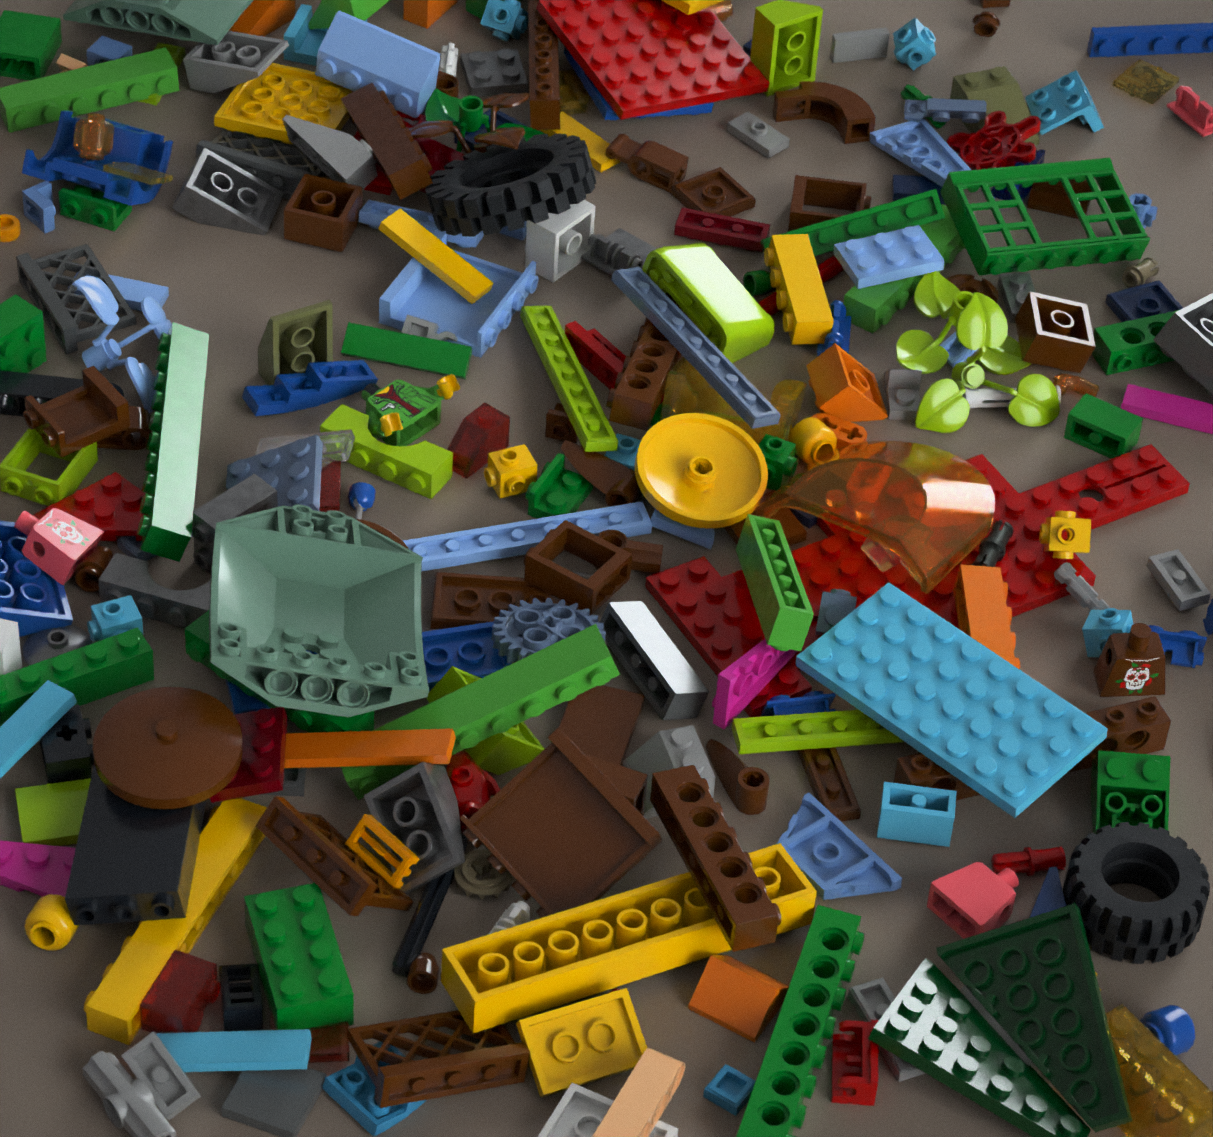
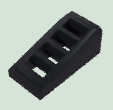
M257 964L219 966L224 1031L263 1030V1004ZM247 980H250V982L229 983V982L247 981Z

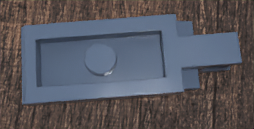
M927 98V100L905 99L904 120L919 122L923 118L932 117L933 121L947 122L950 121V118L962 119V122L978 123L979 119L985 120L987 102L985 100Z

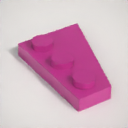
M0 840V885L18 892L27 890L41 897L49 894H58L65 897L76 848Z

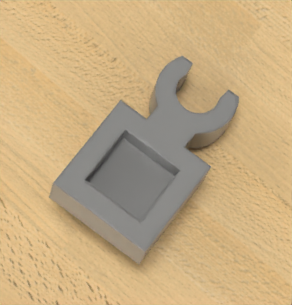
M411 315L406 316L401 333L441 341L451 340L457 342L458 339L455 334L448 331L437 334L439 326L436 323Z

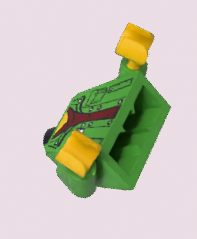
M449 374L440 378L437 381V385L430 388L413 386L403 380H395L383 389L374 383L368 384L362 392V399L366 401V415L369 416L368 429L375 439L381 438L387 445L407 446L438 426L441 421V400L450 399L454 391L460 390L455 375Z

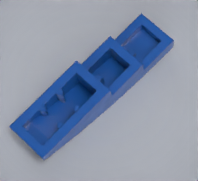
M364 360L308 363L305 373L277 374L274 385L245 386L242 398L255 416L282 414L316 407L364 390L370 383L376 385L378 378Z

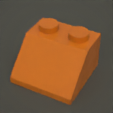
M836 343L806 365L810 377L808 383L815 393L817 399L815 405L820 413L830 414L849 422L884 420L888 417L875 375Z

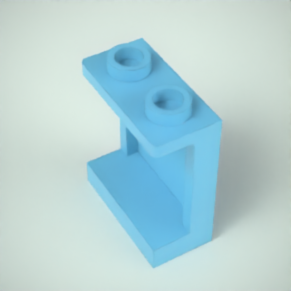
M300 5L284 34V40H287L289 44L284 50V60L316 66L318 49L329 28L309 29L308 23L312 18V6Z

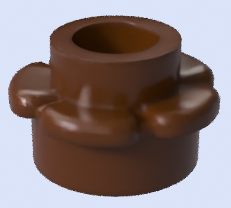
M990 11L976 14L972 20L975 33L982 37L993 36L998 26H1000V19Z

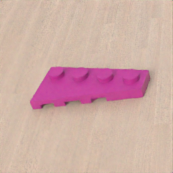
M764 639L719 673L716 695L712 702V707L714 708L713 724L725 730L733 719L743 711L798 651L791 649L788 651L776 650L767 645L766 639Z

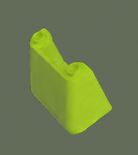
M704 243L664 246L651 251L647 255L642 270L664 293L668 292L701 332L731 363L769 345L774 335L775 324L773 318L765 312L723 264L711 247Z

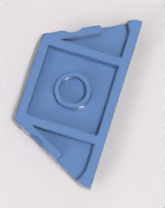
M809 792L804 795L798 812L793 814L788 823L787 831L782 833L777 844L781 843L822 900L895 891L901 888V876Z

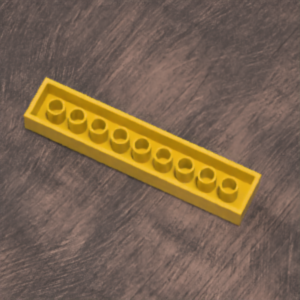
M781 843L748 853L755 874L764 880L768 897L780 909L781 924L777 926L776 935L811 924L817 891ZM686 872L442 949L441 983L474 1034L710 957L711 955L729 951L731 948L691 874Z

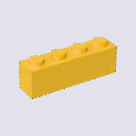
M808 234L772 235L769 248H765L764 262L771 270V287L776 288L777 308L783 312V329L789 333L792 345L824 344L825 336L832 331L834 320Z

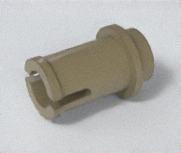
M1147 257L1135 266H1128L1122 276L1123 283L1128 288L1143 285L1147 279L1159 272V267L1151 270V268L1158 265L1157 261Z

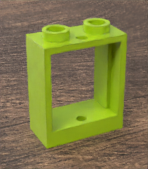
M28 428L0 464V489L2 492L37 502L41 505L49 506L72 495L97 463V442L61 458L52 447H46L41 435L35 429ZM40 452L71 462L57 481L26 472Z

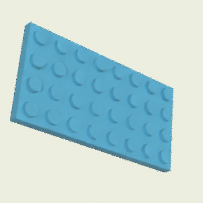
M889 582L796 656V666L1014 818L1107 737L1108 728Z

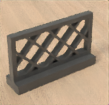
M224 129L210 142L201 140L196 148V159L205 147L284 192L282 198L290 200L304 174L322 178L325 176L315 164H310L313 162L295 145L285 144L282 141L270 138H258L248 133L231 132Z
M88 244L32 260L28 253L16 256L19 282L35 307L43 311L44 321L65 354L78 351L77 342L99 336L107 326L98 315L87 312L91 305L85 296L74 294L77 287L72 285V283L79 278L85 277L86 274L99 277L108 286L119 307L116 313L124 315L119 317V321L110 332L137 324L135 314ZM83 256L87 259L84 265L71 262L73 259ZM47 267L58 268L55 273L41 270ZM65 270L79 272L75 278L63 276ZM56 284L70 286L66 292L54 289ZM68 302L80 304L81 307L79 310L66 308ZM80 321L94 323L93 326L79 329L78 327Z

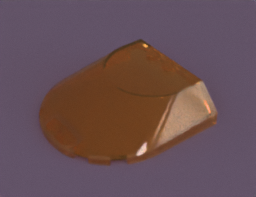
M871 441L840 447L818 457L756 507V516L770 518L780 508H792L812 514L870 538L899 555L917 576L921 585V591L928 594L987 535L994 520L995 496L988 480L980 471L964 459L948 451L912 442Z

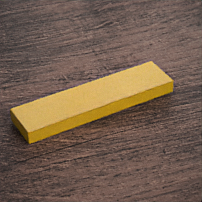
M401 208L381 221L378 229L471 304L475 303L492 289L494 283Z

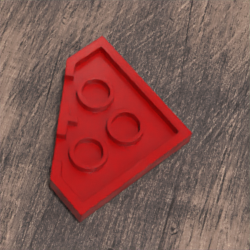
M114 472L33 515L41 519L52 508H57L104 531L100 541H116L117 536H136V541H141L142 536L137 535L140 520L144 515L139 511L142 499L146 493L142 492V490L119 473Z

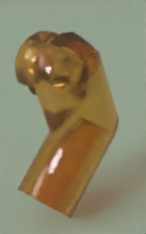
M1059 373L1053 377L1054 386L1059 385L1061 396L1066 394L1067 389L1082 396L1087 393L1096 397L1099 392L1098 385L1079 376Z

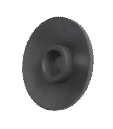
M74 625L47 629L31 634L26 639L23 646V656L29 666L92 644L93 641L86 631Z

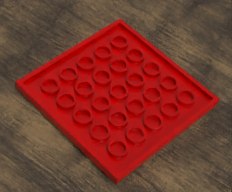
M538 0L537 11L621 120L767 92L770 82L753 64L750 57L709 7L687 15L661 0Z

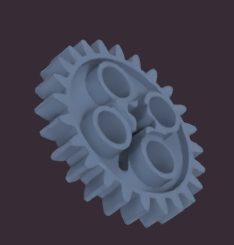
M533 598V604L520 600L519 607L509 604L508 611L500 610L499 617L494 618V625H492L493 648L499 649L498 655L507 656V662L513 663L594 624L597 625L604 641L606 631L603 630L604 623L598 622L597 615L589 616L590 609L588 608L578 610L577 603L566 606L563 599L556 604L552 602L551 598H547L545 603H541L537 598Z

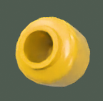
M809 417L801 420L793 427L789 435V442L796 444L795 454L808 465L816 466L825 463L835 453L837 446L835 433L818 418Z
M49 894L41 897L35 903L26 917L24 927L27 937L34 945L46 951H57L64 948L71 941L79 925L74 926L65 897L58 894Z

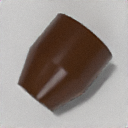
M421 953L410 965L407 985L416 993L428 994L437 987L440 970L432 954Z

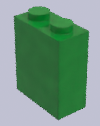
M4 10L0 17V76L23 80L44 77L62 43L60 18Z

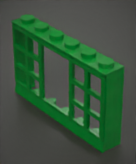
M1110 158L949 172L940 191L978 276L1068 266L1078 267L1097 263L1106 264L1126 260L1134 261L1141 259L1151 240L1150 237H1147ZM1068 179H1075L1077 183L1083 182L1086 179L1092 192L1075 194ZM1048 181L1050 185H1055L1061 181L1088 238L1042 243L1014 184H1021L1022 187L1027 188L1036 182ZM994 186L996 190H1002L1007 186L1013 200L995 201L989 187ZM981 188L987 202L969 204L963 189H968L970 193H973ZM1096 199L1103 214L1085 215L1079 201ZM1017 207L1023 222L1005 223L999 209ZM991 209L997 224L980 226L973 211ZM1107 221L1113 236L1096 237L1090 223ZM1027 229L1034 244L1016 245L1010 231ZM1001 232L1008 246L990 248L983 233Z

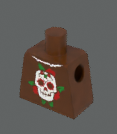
M1135 623L1132 625L1130 633H1113L1108 637L1093 671L1100 697L1165 695V654L1159 634L1151 632V628L1148 625Z

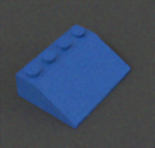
M0 521V618L18 622L19 637L71 625L73 617L64 585L58 583L23 555L22 549L28 536L14 528L15 522Z

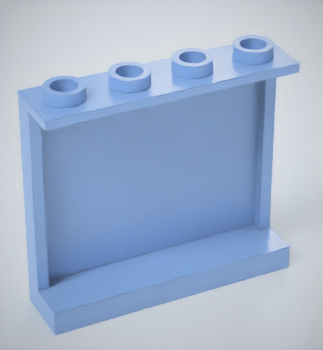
M435 229L432 234L447 245L446 232ZM453 250L494 283L492 289L487 294L471 304L412 257L379 298V323L401 331L407 315L436 323L439 326L437 334L448 331L455 334L458 338L457 342L446 340V342L471 346L473 349L472 355L480 358L489 347L492 348L498 334L502 329H507L511 317L516 311L521 310L529 293L533 294L539 281V277L536 276V262L531 261L522 273Z

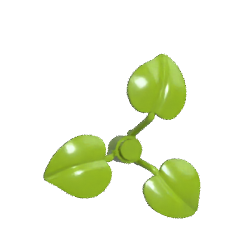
M939 271L926 273L918 283L914 293L915 307L926 317L935 318L941 315L942 319L948 318V321L935 340L929 333L923 330L912 329L904 332L896 344V360L907 370H921L922 374H931L942 369L948 360L949 354L939 344L943 341L951 326L956 327L958 317L973 293L960 291L953 283L944 278ZM1007 335L1000 347H986V353L978 359L979 363L986 370L997 375L1012 374L1032 364L1022 361L1019 342Z
M974 292L967 305L961 311L956 324V335L959 342L969 350H980L972 357H967V362H959L953 367L951 372L952 379L944 378L937 380L926 390L916 412V428L940 433L957 431L967 421L970 411L968 401L962 397L966 392L965 388L975 389L981 385L1013 395L1014 397L1008 405V412L1021 425L1030 427L1043 426L1058 417L1060 406L1057 391L1052 381L1046 376L1035 373L1026 375L1020 379L1017 390L986 380L983 368L975 364V361L986 353V347H1000L1004 343L1008 332L1005 314L999 305L988 296Z

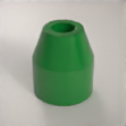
M765 270L746 272L743 277L744 288L751 296L768 293L774 289L770 283L771 272Z

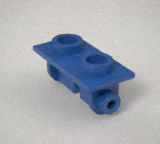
M835 300L829 304L834 320L832 331L825 336L824 344H818L817 356L835 343L849 354L851 316H846V306L843 302Z
M1148 625L1151 628V632L1159 634L1164 654L1165 652L1172 653L1171 665L1195 668V665L1202 666L1204 652L1202 650L1207 637L1198 636L1193 631L1183 630L1177 633L1164 631L1159 626Z
M823 691L808 692L803 697L790 698L789 695H778L766 702L761 712V717L836 711L835 708H829L836 695L835 693L824 694Z

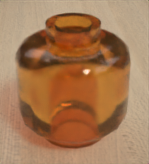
M89 113L87 118L76 122L73 147L80 153L81 158L103 160L105 155L112 152L114 126L110 122L105 121L104 115Z

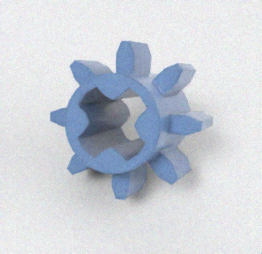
M1141 193L1132 194L1129 200L1143 228L1145 229L1146 226L1151 227L1152 221L1156 219L1158 207L1151 206L1152 199L1147 195Z

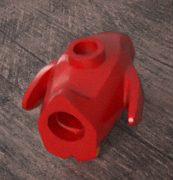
M466 750L451 755L449 764H444L457 797L459 817L465 815L467 819L471 818L491 799L492 795L494 796L500 791L494 778L488 772L481 769ZM460 819L462 833L467 827Z

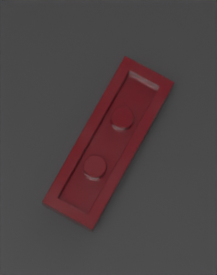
M682 207L675 224L674 235L713 242L719 245L744 248L749 251L763 252L760 241L769 237L771 224Z

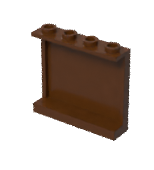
M559 727L548 736L551 744L471 818L467 819L465 815L460 817L467 827L462 832L477 849L482 844L488 849L491 855L486 859L501 875L508 871L516 881L511 886L525 901L532 897L539 904L540 908L535 912L541 918L599 900L662 841L658 831Z

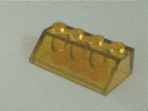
M1123 1004L1107 1012L1106 1017L1132 1117V1122L1119 1125L1118 1127L1128 1137H1213V1092Z

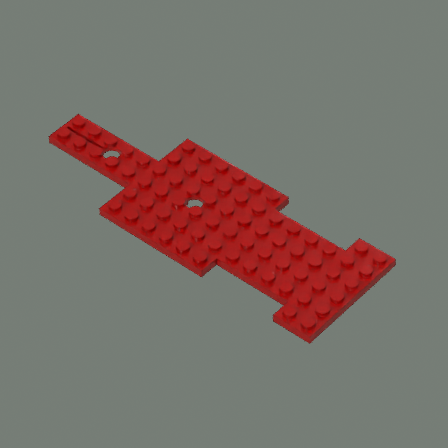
M1152 444L1022 493H1018L985 456L980 454L884 489L878 502L871 507L856 509L849 507L848 503L818 514L816 524L828 538L791 551L814 613L802 650L798 651L744 708V711L749 717H759L766 702L772 697L789 695L790 698H797L812 692L811 684L801 674V669L796 666V656L822 636L816 635V627L823 592L830 593L831 589L846 590L851 593V596L857 597V608L889 582L959 629L953 586L960 564L972 565L979 554L981 541L988 537L994 523L1002 520L999 530H1002L1005 522H1008L1012 525L1014 533L1005 546L1006 553L1003 559L997 562L995 567H1001L1002 580L1008 584L1006 605L1011 607L1012 617L1071 595L1066 589L1067 584H1061L1054 576V572L1065 562L1070 563L1075 568V575L1077 577L1081 575L1090 586H1094L1096 575L1075 553H1073V559L1053 558V552L1044 551V544L1039 542L1040 525L1046 524L1047 517H1055V511L1076 512L1075 518L1091 519L1092 530L1188 493L1190 483ZM1085 489H1092L1098 491L1103 496V499L1097 502V500L1091 497L1081 498L1079 492ZM954 492L968 493L975 512L974 524L919 529L908 528L901 508L903 497ZM1063 529L1061 537L1063 540H1066L1067 532ZM951 540L960 541L965 544L964 549L966 552L961 554L956 549L945 550L943 544ZM702 556L646 577V589L717 677L719 673L765 639L743 570L721 577L706 557Z

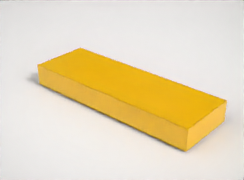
M563 111L560 112V129L540 130L548 134L549 137L556 133L567 134V137L572 135L580 137L587 144L592 167L600 173L621 162L617 159H609L605 155L606 148L610 145L608 142Z

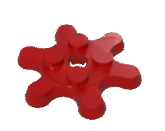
M995 111L985 118V124L982 129L971 134L964 132L955 133L947 139L946 143L955 152L959 153L958 156L971 170L1011 167L1017 162L1029 163L1036 157V146L1033 143H1026L1024 141L1040 131L1041 121L1037 116H1029L1018 123L1006 124V114L1003 111Z

